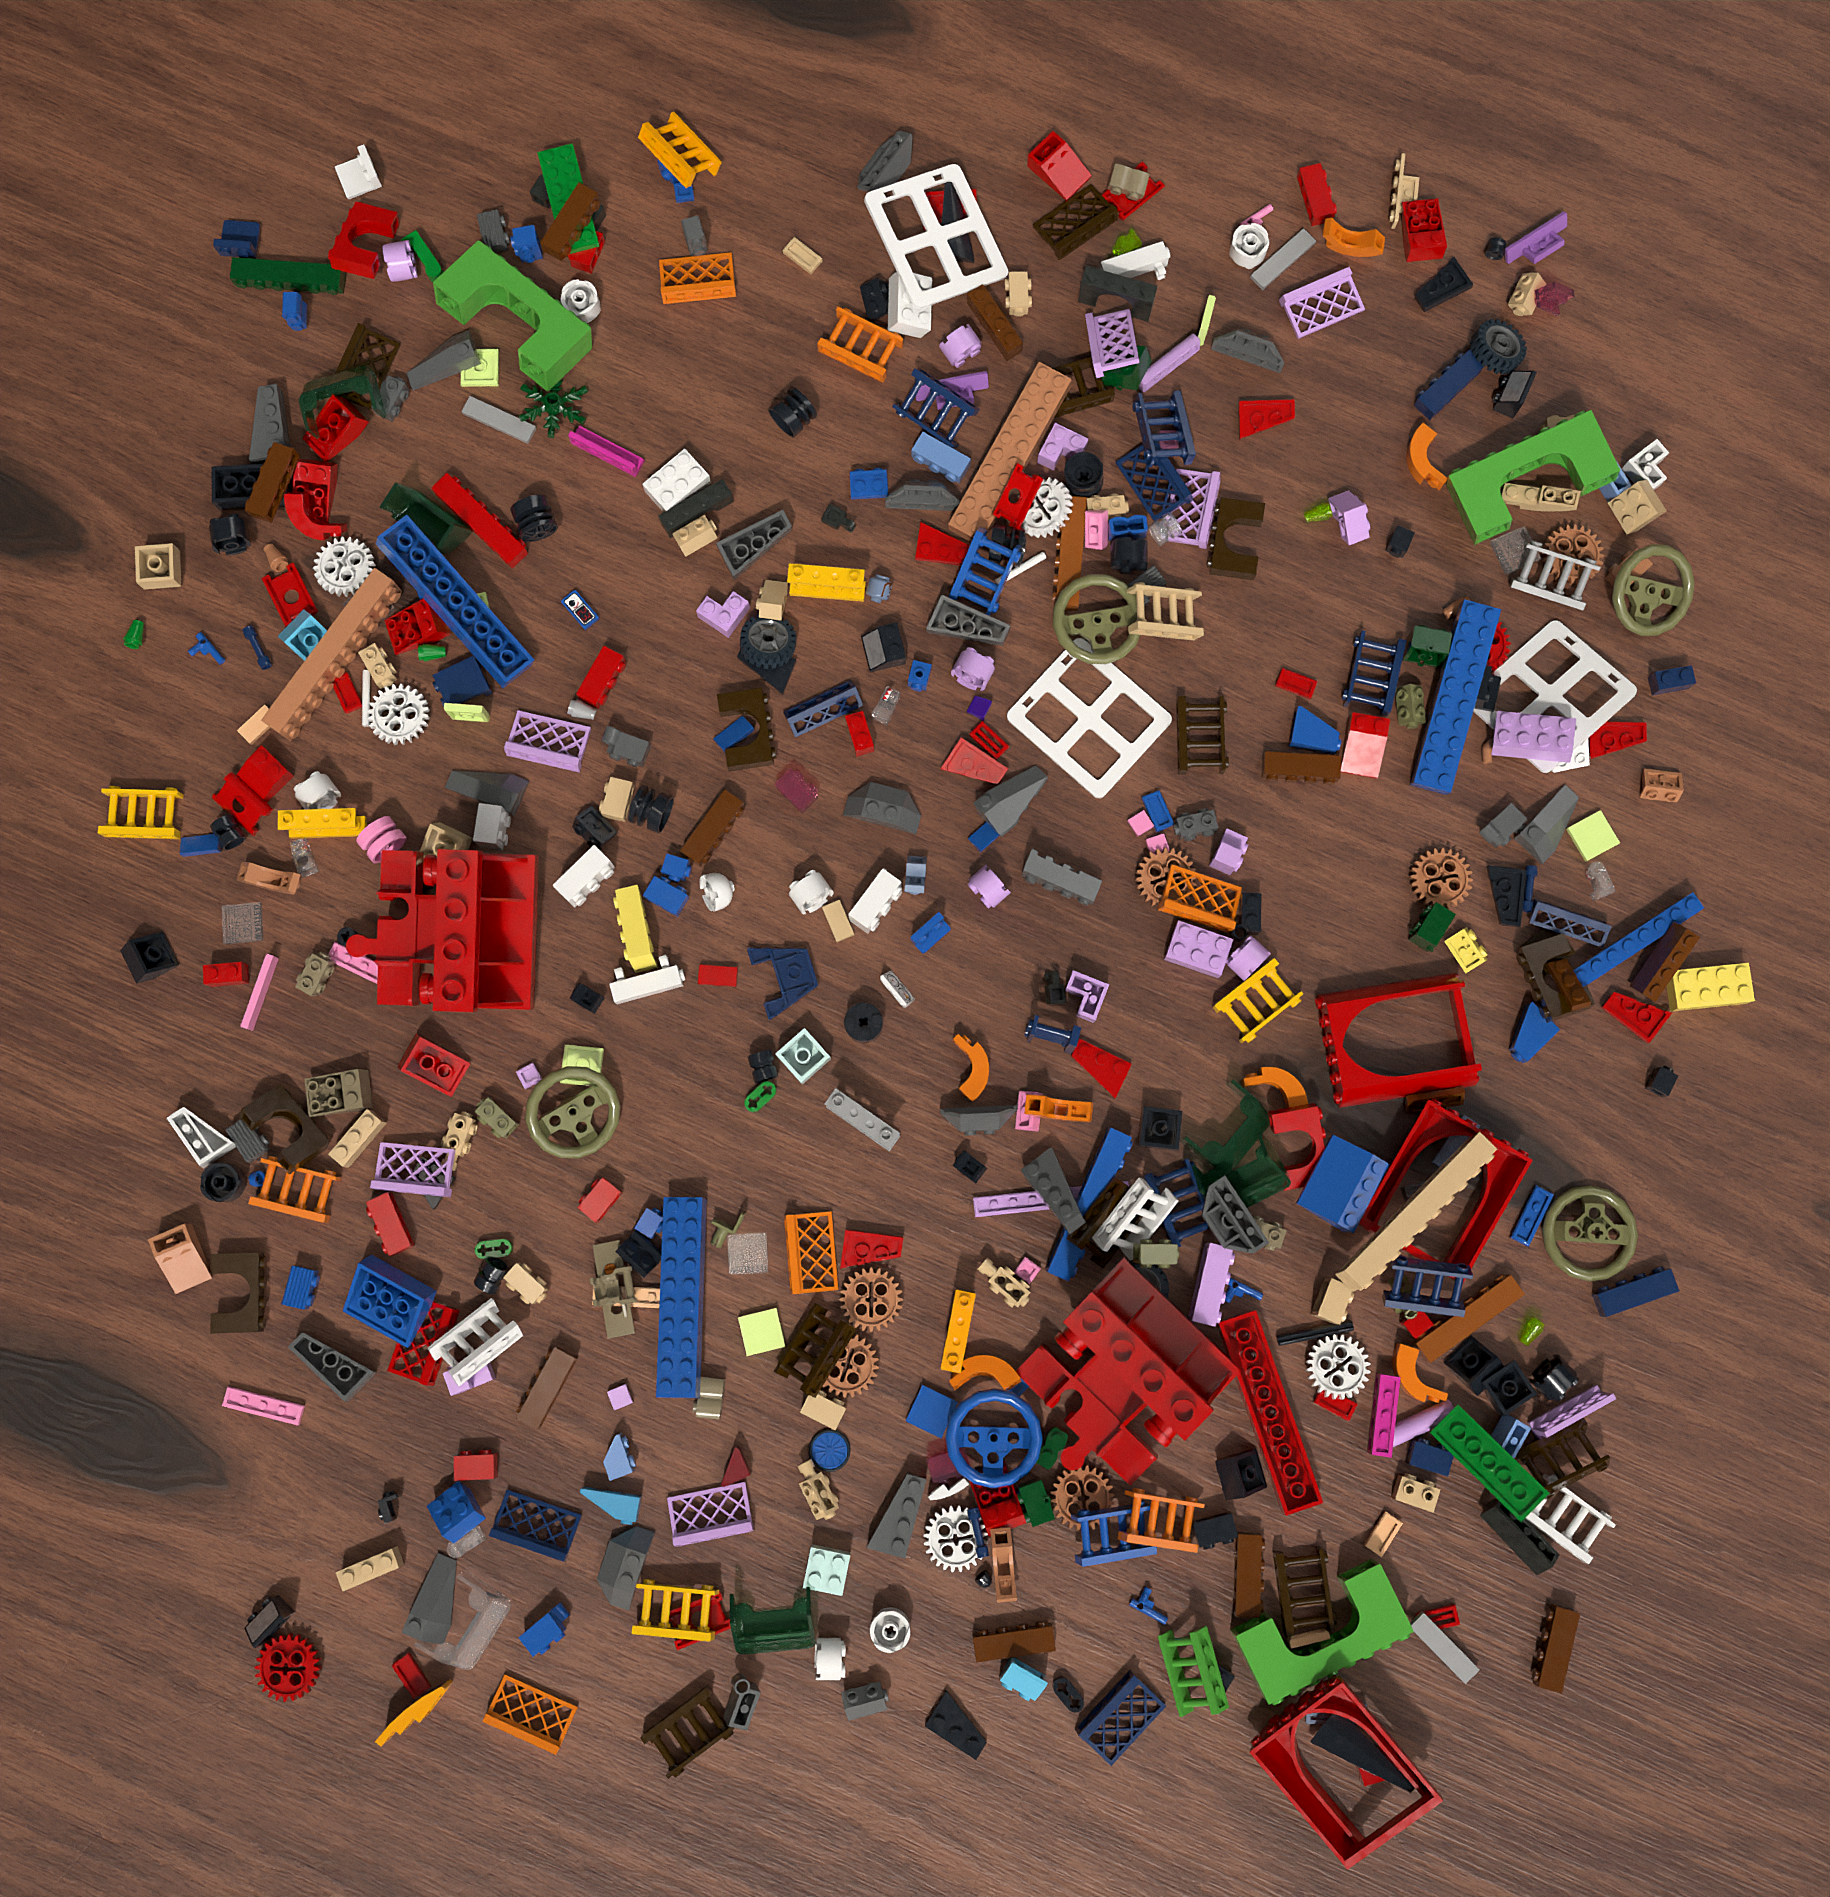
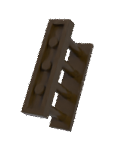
M1092 355L1083 360L1052 368L1063 375L1074 373L1080 392L1079 398L1075 399L1070 398L1067 393L1054 418L1114 401L1115 393L1113 388H1105L1101 377L1096 378ZM1092 369L1098 388L1097 393H1087L1081 370Z
M1178 696L1176 700L1178 775L1186 774L1191 767H1219V774H1224L1226 768L1229 767V758L1225 757L1224 713H1227V702H1224V696H1219L1217 704H1189V702H1186V696ZM1190 711H1218V722H1190L1186 720V713ZM1190 730H1218V741H1190V739H1187V732ZM1190 748H1219V759H1191L1187 757V750H1190Z
M1113 1177L1083 1216L1086 1223L1066 1238L1080 1250L1084 1246L1093 1253L1090 1260L1102 1269H1104L1120 1247L1113 1244L1106 1252L1101 1250L1100 1247L1098 1248L1090 1239L1130 1189L1128 1185L1116 1177ZM1146 1203L1142 1206V1208L1146 1210H1149L1151 1208ZM1136 1214L1130 1223L1138 1225L1143 1216ZM1124 1229L1118 1238L1126 1240L1131 1231Z
M816 1303L809 1310L808 1315L774 1370L775 1373L785 1378L792 1375L803 1383L799 1390L814 1398L817 1397L857 1330L840 1320L839 1324H836L825 1316L828 1310ZM820 1323L834 1331L828 1342L815 1334ZM810 1340L823 1348L818 1359L805 1351ZM800 1357L813 1366L807 1376L794 1368Z
M1584 1417L1549 1437H1543L1519 1449L1514 1458L1519 1464L1526 1465L1534 1479L1550 1493L1545 1500L1553 1497L1556 1494L1555 1492L1596 1471L1602 1472L1609 1467L1610 1456L1606 1455L1600 1458L1585 1435L1588 1423ZM1573 1437L1578 1438L1593 1462L1583 1467L1570 1448L1568 1440ZM1556 1446L1561 1447L1576 1471L1565 1476L1550 1453L1551 1449ZM1538 1455L1543 1456L1558 1480L1548 1485L1535 1466L1533 1458Z
M1316 1546L1317 1554L1287 1557L1281 1551H1273L1283 1633L1287 1637L1295 1636L1294 1630L1297 1627L1327 1624V1628L1330 1631H1335L1334 1625H1337L1335 1612H1332L1325 1563H1328L1327 1552L1323 1551L1321 1546ZM1318 1562V1575L1293 1578L1286 1575V1568L1290 1565ZM1321 1583L1322 1595L1300 1598L1289 1597L1288 1589L1291 1586ZM1324 1603V1616L1299 1619L1292 1617L1291 1609H1294L1296 1606Z
M709 1685L705 1686L645 1731L640 1737L644 1745L649 1741L651 1744L654 1743L671 1768L666 1774L668 1779L671 1776L675 1778L684 1772L683 1767L723 1738L725 1741L734 1734L733 1730L735 1728L725 1724L709 1701L711 1699L709 1696L713 1692ZM698 1704L706 1709L720 1730L712 1738L709 1737L693 1714V1708ZM682 1716L684 1719L687 1718L704 1743L695 1751L677 1727V1720ZM665 1729L671 1731L687 1755L679 1763L676 1762L660 1738V1733Z

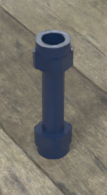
M250 625L243 628L242 631L245 638L250 641L258 657L257 662L262 670L269 669L272 666L268 656H265L256 638L257 633L254 627Z
M1527 865L1525 868L1526 886L1522 912H1533L1534 902H1532L1534 877H1537L1538 874L1537 866Z
M978 1507L967 1509L968 1520H971L977 1547H975L977 1558L989 1556L987 1545L984 1544L979 1522Z

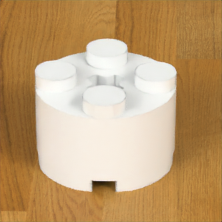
M1256 223L1239 226L1234 232L1230 245L1229 255L1233 261L1247 269H1252L1254 266L1259 265L1265 258L1269 246L1267 231Z
M579 279L572 280L563 287L561 303L568 311H573L582 322L588 323L597 317L601 311L600 300L595 287L590 282L579 281Z
M318 771L312 773L309 779L297 784L294 788L296 792L295 797L305 810L332 809L338 803L337 797H341L340 791L326 774H320Z
M815 870L809 871L805 878L801 881L797 880L789 886L791 889L789 896L802 914H806L805 911L807 910L811 913L819 909L828 901L826 897L828 895L832 897L834 893L819 872L816 873Z
M889 1607L883 1608L875 1614L871 1621L870 1636L876 1648L886 1653H892L905 1647L910 1638V1622L904 1612L897 1608ZM893 1626L895 1632L892 1631L891 1634H888L886 1628Z
M816 1638L815 1668H817V1674H815V1680H840L841 1677H845V1665L842 1661V1657H845L846 1652L844 1641H841V1638Z

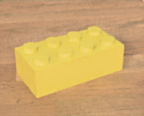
M1749 963L1677 970L1666 986L1670 1012L1747 1004L1755 1001Z

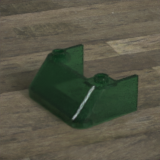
M363 365L307 382L303 386L299 397V406L306 431L316 439L320 438L313 410L318 405V401L329 398L332 394L339 395L352 390L359 395L369 393L373 410L383 419L387 418L375 372L369 366Z
M397 482L394 483L380 505L381 509L391 512V517L396 521L408 515L423 534L434 541L438 551L444 555L445 553L450 554L473 531L420 491Z
M1234 1079L1229 1081L1227 1086L1242 1097L1239 1105L1240 1110L1248 1118L1223 1147L1217 1141H1209L1200 1148L1187 1136L1180 1140L1220 1174L1232 1172L1270 1125L1266 1109L1257 1098Z
M1261 1132L1257 1133L1261 1144L1255 1151L1257 1159L1225 1175L1222 1171L1215 1169L1203 1174L1196 1165L1192 1166L1198 1190L1205 1198L1208 1186L1226 1176L1246 1208L1288 1188L1291 1180L1274 1146Z
M806 1587V1598H798L793 1602V1608L758 1612H753L752 1606L747 1603L736 1605L734 1594H730V1627L736 1652L739 1654H756L809 1649L815 1646L814 1613L810 1587Z

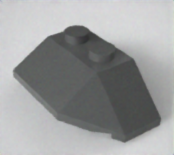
M897 131L893 137L889 138L877 149L858 176L857 188L859 190L870 192L897 183L911 163L912 134Z
M1237 328L1215 338L1211 350L1278 373H1281L1284 366V361L1274 341L1265 335H1256L1248 329Z
M917 479L904 481L885 498V508L956 511L960 504V501L943 483H939L936 480L920 482Z
M873 782L868 783L848 796L843 816L912 834H917L921 815L908 791Z
M1018 1105L940 1109V1115L959 1132H964V1136L976 1135V1132L984 1131V1135L995 1134V1131H999L1017 1111Z
M1226 1176L1208 1186L1201 1215L1224 1249L1253 1254L1269 1243Z
M635 1526L609 1541L597 1581L611 1605L630 1610L637 1589L636 1584L639 1583L655 1535L654 1531Z

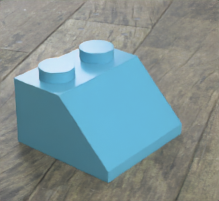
M303 609L278 637L305 661L327 630Z
M1015 1657L1008 1659L999 1676L1003 1687L1010 1691L1012 1689L1019 1691V1696L1027 1701L1030 1698L1036 1701L1048 1684L1046 1675Z

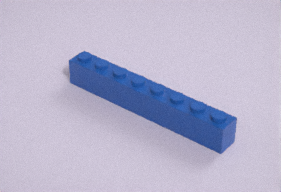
M1692 892L1573 969L1582 987L1593 982L1666 934L1673 922L1681 924L1704 909V907Z
M1107 1127L1076 1198L1083 1216L1113 1177H1115L1117 1170L1122 1169L1125 1162L1123 1159L1124 1154L1130 1151L1133 1143L1131 1141L1132 1137L1110 1127ZM1063 1228L1045 1270L1069 1281L1070 1278H1074L1077 1272V1267L1075 1266L1078 1260H1082L1085 1249L1080 1250L1066 1239L1069 1233Z

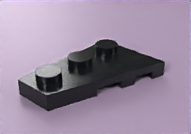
M1453 257L1432 280L1416 293L1415 300L1422 310L1426 312L1471 289L1473 283L1455 257Z
M741 648L737 656L739 661L754 673H757L765 682L778 690L780 694H784L797 662L796 659L789 658V661L787 663L783 662L781 667L776 664V668L772 669L771 665H768V669H765L763 664L761 667H757L756 662L751 664L750 659L746 660L744 654L742 655Z
M1486 866L1499 924L1521 927L1526 870Z
M946 1690L926 1722L925 1727L977 1760L987 1741Z

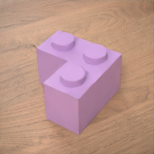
M1055 423L1038 454L1037 463L1054 470L1062 455L1070 458L1076 453L1085 452L1088 438Z
M1349 490L1328 498L1331 515L1339 522L1341 538L1348 545L1369 538L1370 524L1366 518L1368 510L1365 503H1362Z
M733 591L723 606L706 596L696 612L698 618L729 638L749 611L750 605L747 600Z
M1226 829L1209 866L1228 875H1231L1233 871L1237 872L1244 859L1241 855L1245 854L1249 845L1246 844L1248 838Z
M1073 971L1065 992L1083 998L1076 1016L1094 1023L1109 984Z
M490 1362L460 1386L454 1382L449 1373V1370L452 1369L451 1366L447 1367L448 1371L443 1373L451 1396L496 1379Z

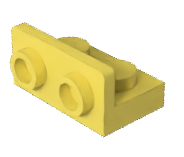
M1467 927L1444 941L1465 973L1488 960L1486 957L1488 955L1487 951L1482 945H1478L1475 933L1471 929L1468 930Z

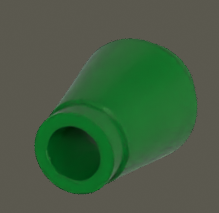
M133 620L123 638L126 647L139 649L142 646L144 623L142 621Z
M425 643L418 645L419 660L426 662L446 657L445 646Z

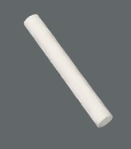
M1041 552L1022 563L1020 568L1015 567L1012 569L1007 581L1046 559L1045 553ZM1002 576L995 579L996 584L999 585Z
M363 670L362 726L368 727L370 725V721L367 719L370 717V714L367 712L370 709V673L368 670Z

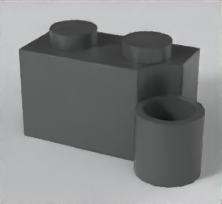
M606 726L601 739L603 743L609 745L607 749L609 758L620 761V759L625 760L628 765L636 768L638 765L644 767L651 748L648 741L620 732L609 726Z
M1511 803L1490 821L1479 834L1495 848L1500 844L1504 847L1511 840L1509 836L1513 832L1518 834L1525 827L1523 823L1527 818Z
M738 1673L731 1679L733 1691L723 1717L728 1726L747 1731L761 1691L756 1683L748 1681L744 1674Z

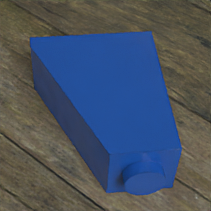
M1298 706L1294 713L1288 746L1333 755L1341 746L1340 732L1302 706Z
M1533 1002L1528 1003L1524 1007L1509 1050L1512 1052L1511 1056L1517 1062H1528L1560 1030L1553 1022L1546 1023L1545 1018L1543 1019L1540 1015L1539 1008Z

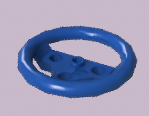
M996 1388L977 1391L961 1401L949 1418L945 1435L948 1456L958 1473L973 1484L989 1488L1012 1485L1028 1475L1039 1459L1043 1441L1040 1420L1030 1404L1014 1392ZM998 1401L1010 1404L1021 1412L1029 1428L960 1426V1423L968 1411L980 1403ZM971 1431H976L979 1434L976 1442L968 1440V1434ZM1011 1432L1018 1434V1440L1015 1443L1008 1442L1007 1437ZM992 1434L997 1435V1438H994V1441L990 1440V1436ZM960 1447H974L982 1456L983 1473H979L966 1463L960 1453ZM1013 1448L1028 1449V1453L1021 1464L1010 1472L1003 1474V1458ZM990 1452L998 1454V1460L995 1463H990L987 1460Z

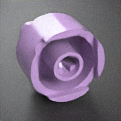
M409 240L383 245L384 260L387 262V272L391 282L418 278L416 267H413L416 259L414 252H410L411 245Z
M967 324L966 329L964 326H961L946 337L948 341L945 344L942 341L939 345V348L951 365L959 368L965 363L964 359L969 356L973 358L979 354L982 342L970 325Z
M968 647L965 651L961 652L951 671V675L953 677L956 675L958 677L957 682L972 690H976L978 687L981 688L980 691H983L995 670L994 660L989 656H982L975 649Z
M985 864L968 879L970 882L967 885L975 894L979 892L982 895L980 899L989 909L991 906L993 908L1010 894V891L1008 889L1004 891L1006 889L1004 884L991 869L986 871L988 867Z
M1250 936L1228 958L1226 964L1245 981L1271 953L1259 941Z

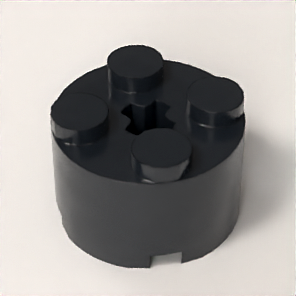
M231 514L220 519L213 518L209 521V532L214 552L220 554V551L226 552V555H236L247 550L246 547L251 546L247 522L241 519L238 514Z
M1131 537L1113 540L1112 544L1110 543L1111 569L1120 570V574H1130L1134 570L1146 571L1148 566V542L1142 538H1137V541H1131Z
M861 1002L852 1006L847 1011L844 1018V1026L848 1036L857 1043H870L875 1041L882 1033L883 1018L875 1006ZM867 1019L868 1026L860 1027L859 1021Z
M214 1163L209 1165L201 1174V1192L207 1199L215 1202L227 1203L238 1199L247 1185L243 1171L233 1164Z
M1559 1354L1552 1355L1554 1359L1549 1360L1546 1358L1535 1368L1532 1373L1534 1379L1530 1378V1382L1548 1400L1555 1399L1560 1401L1564 1398L1565 1392L1578 1383L1579 1378L1577 1377V1372Z

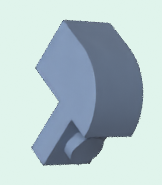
M907 857L905 892L910 894L924 893L927 857Z

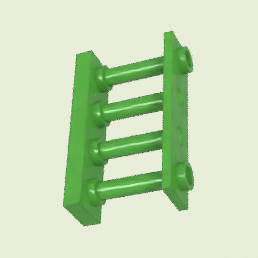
M1202 1626L1189 1632V1637L1174 1638L1172 1630L1158 1635L1159 1645L1179 1717L1185 1716L1194 1710L1193 1707L1209 1706L1211 1715L1219 1714L1228 1709L1227 1697L1207 1626ZM1192 1645L1195 1657L1180 1658L1177 1646ZM1198 1665L1201 1677L1185 1678L1182 1666ZM1203 1685L1206 1697L1191 1698L1188 1687Z

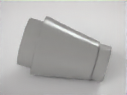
M572 699L567 714H570L571 717L594 720L597 709L578 699Z

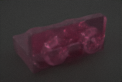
M1552 282L1535 290L1536 306L1556 316L1560 314L1559 305L1565 304L1569 299L1575 297L1574 290L1557 282Z

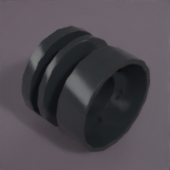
M790 387L787 393L782 394L784 403L776 400L768 408V412L774 422L787 435L794 438L803 430L801 422L808 425L811 422L810 419L813 420L817 417V412L805 395L796 388Z
M1079 452L1068 459L1064 468L1065 486L1070 491L1069 494L1075 497L1089 498L1098 495L1103 486V464L1097 456L1089 452Z
M544 495L525 497L514 503L510 508L513 519L518 524L517 530L520 532V538L524 542L545 539L554 534L558 529L554 515L550 513L552 510L548 498Z
M994 524L991 541L1011 550H1014L1017 545H1021L1019 551L1022 552L1018 563L1015 562V567L1020 568L1027 540L1025 528H1021L1020 535L1015 536L1016 527H1013L1011 534L1008 535L1006 534V525ZM990 549L988 560L1000 565L1003 557L1007 556Z
M642 785L631 802L628 821L632 824L637 821V825L641 827L647 820V829L660 834L671 814L674 797L661 792L655 799V789L651 788L648 791V786Z

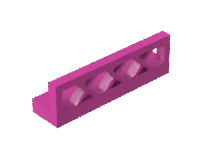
M581 426L578 427L575 433L570 431L568 434L571 444L634 477L637 476L645 462L643 458Z
M1376 1373L1367 1453L1371 1455L1392 1458L1401 1377Z

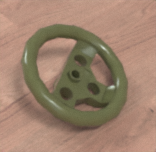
M1650 544L1634 551L1621 565L1614 580L1612 601L1617 618L1627 630L1639 636H1658L1673 629L1685 616L1693 600L1695 581L1691 565L1682 552L1667 544ZM1651 556H1664L1672 560L1680 570L1683 584L1682 587H1677L1632 576L1630 573L1642 560ZM1634 581V583L1632 584V588L1630 590V583ZM1665 589V595L1662 598L1661 591ZM1624 594H1627L1632 604L1630 614L1626 608ZM1644 603L1645 608L1643 612H1640V606ZM1662 603L1676 606V609L1666 620L1652 625L1650 621L1652 610Z
M1088 574L1073 580L1060 592L1053 608V628L1059 644L1072 657L1087 664H1109L1124 658L1137 645L1140 635L1129 634L1127 639L1114 650L1111 647L1110 636L1116 628L1126 627L1137 620L1136 594L1127 593V589L1130 587L1125 582L1107 574ZM1091 585L1109 587L1117 591L1128 603V605L1119 608L1069 616L1064 615L1069 599L1080 589ZM1117 614L1120 621L1113 623L1110 620V615ZM1073 621H1082L1083 628H1075L1073 625ZM1079 634L1090 642L1093 653L1078 647L1068 635ZM1095 636H1103L1105 639L1104 644L1096 643Z
M566 1066L548 1073L534 1086L527 1100L525 1121L531 1138L543 1151L559 1158L579 1159L597 1152L610 1141L619 1124L620 1102L614 1086L603 1074L588 1067ZM568 1078H584L597 1085L589 1087L574 1097L563 1099L560 1105L537 1119L540 1100L544 1093L556 1082ZM586 1096H593L594 1100L591 1104H584L583 1101ZM608 1103V1120L602 1132L597 1135L590 1123L593 1111L600 1105ZM552 1116H559L560 1120L557 1124L549 1123V1119ZM578 1122H585L586 1127L583 1130H576ZM559 1129L574 1133L580 1146H561L550 1141L548 1137Z
M1593 1185L1572 1187L1557 1196L1547 1209L1542 1226L1544 1247L1553 1263L1570 1277L1585 1281L1608 1279L1622 1271L1633 1257L1638 1239L1635 1217L1625 1201L1610 1190ZM1581 1198L1582 1213L1573 1222L1556 1221L1557 1216L1567 1204ZM1603 1200L1616 1209L1624 1225L1613 1224L1605 1215ZM1591 1208H1595L1598 1211V1216L1595 1219L1589 1216ZM1571 1226H1575L1578 1230L1576 1237H1572L1569 1234ZM1610 1229H1614L1617 1232V1237L1614 1240L1608 1236ZM1556 1241L1623 1245V1250L1615 1261L1605 1267L1586 1269L1575 1266L1564 1258L1556 1245Z

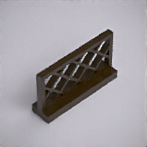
M1090 184L1035 222L1033 228L1053 249L1058 260H1061L1118 220V211L1114 205H1110L1094 186ZM1091 192L1095 197L1094 200H1086L1084 196ZM1073 203L1080 204L1079 210H1071L1069 208ZM1083 204L1093 205L1092 211H1083ZM1096 205L1106 208L1102 212L1095 211ZM1057 214H1066L1065 220H1055V216ZM1068 214L1078 215V221H1067ZM1081 215L1091 216V220L1088 222H1080ZM1051 224L1050 230H1042L1040 226ZM1054 224L1064 225L1063 231H1053ZM1066 226L1077 227L1074 232H1066ZM1052 236H1062V240L1056 244L1051 238Z
M358 323L328 387L329 393L371 410L372 401L380 392L381 384L386 379L401 346L400 343L368 330L364 325ZM367 336L376 338L378 344L367 347L365 342ZM387 344L394 346L393 352L386 355L381 347ZM379 347L383 356L372 359L369 351ZM367 352L370 360L360 363L358 360L359 354ZM384 359L386 363L385 369L377 371L374 362ZM372 363L375 372L365 375L362 367ZM360 368L363 376L352 380L351 371ZM377 375L378 384L369 387L367 378ZM365 380L367 388L357 392L354 383ZM352 384L355 393L347 395L342 392L344 386ZM370 392L371 399L369 404L361 401L359 395Z

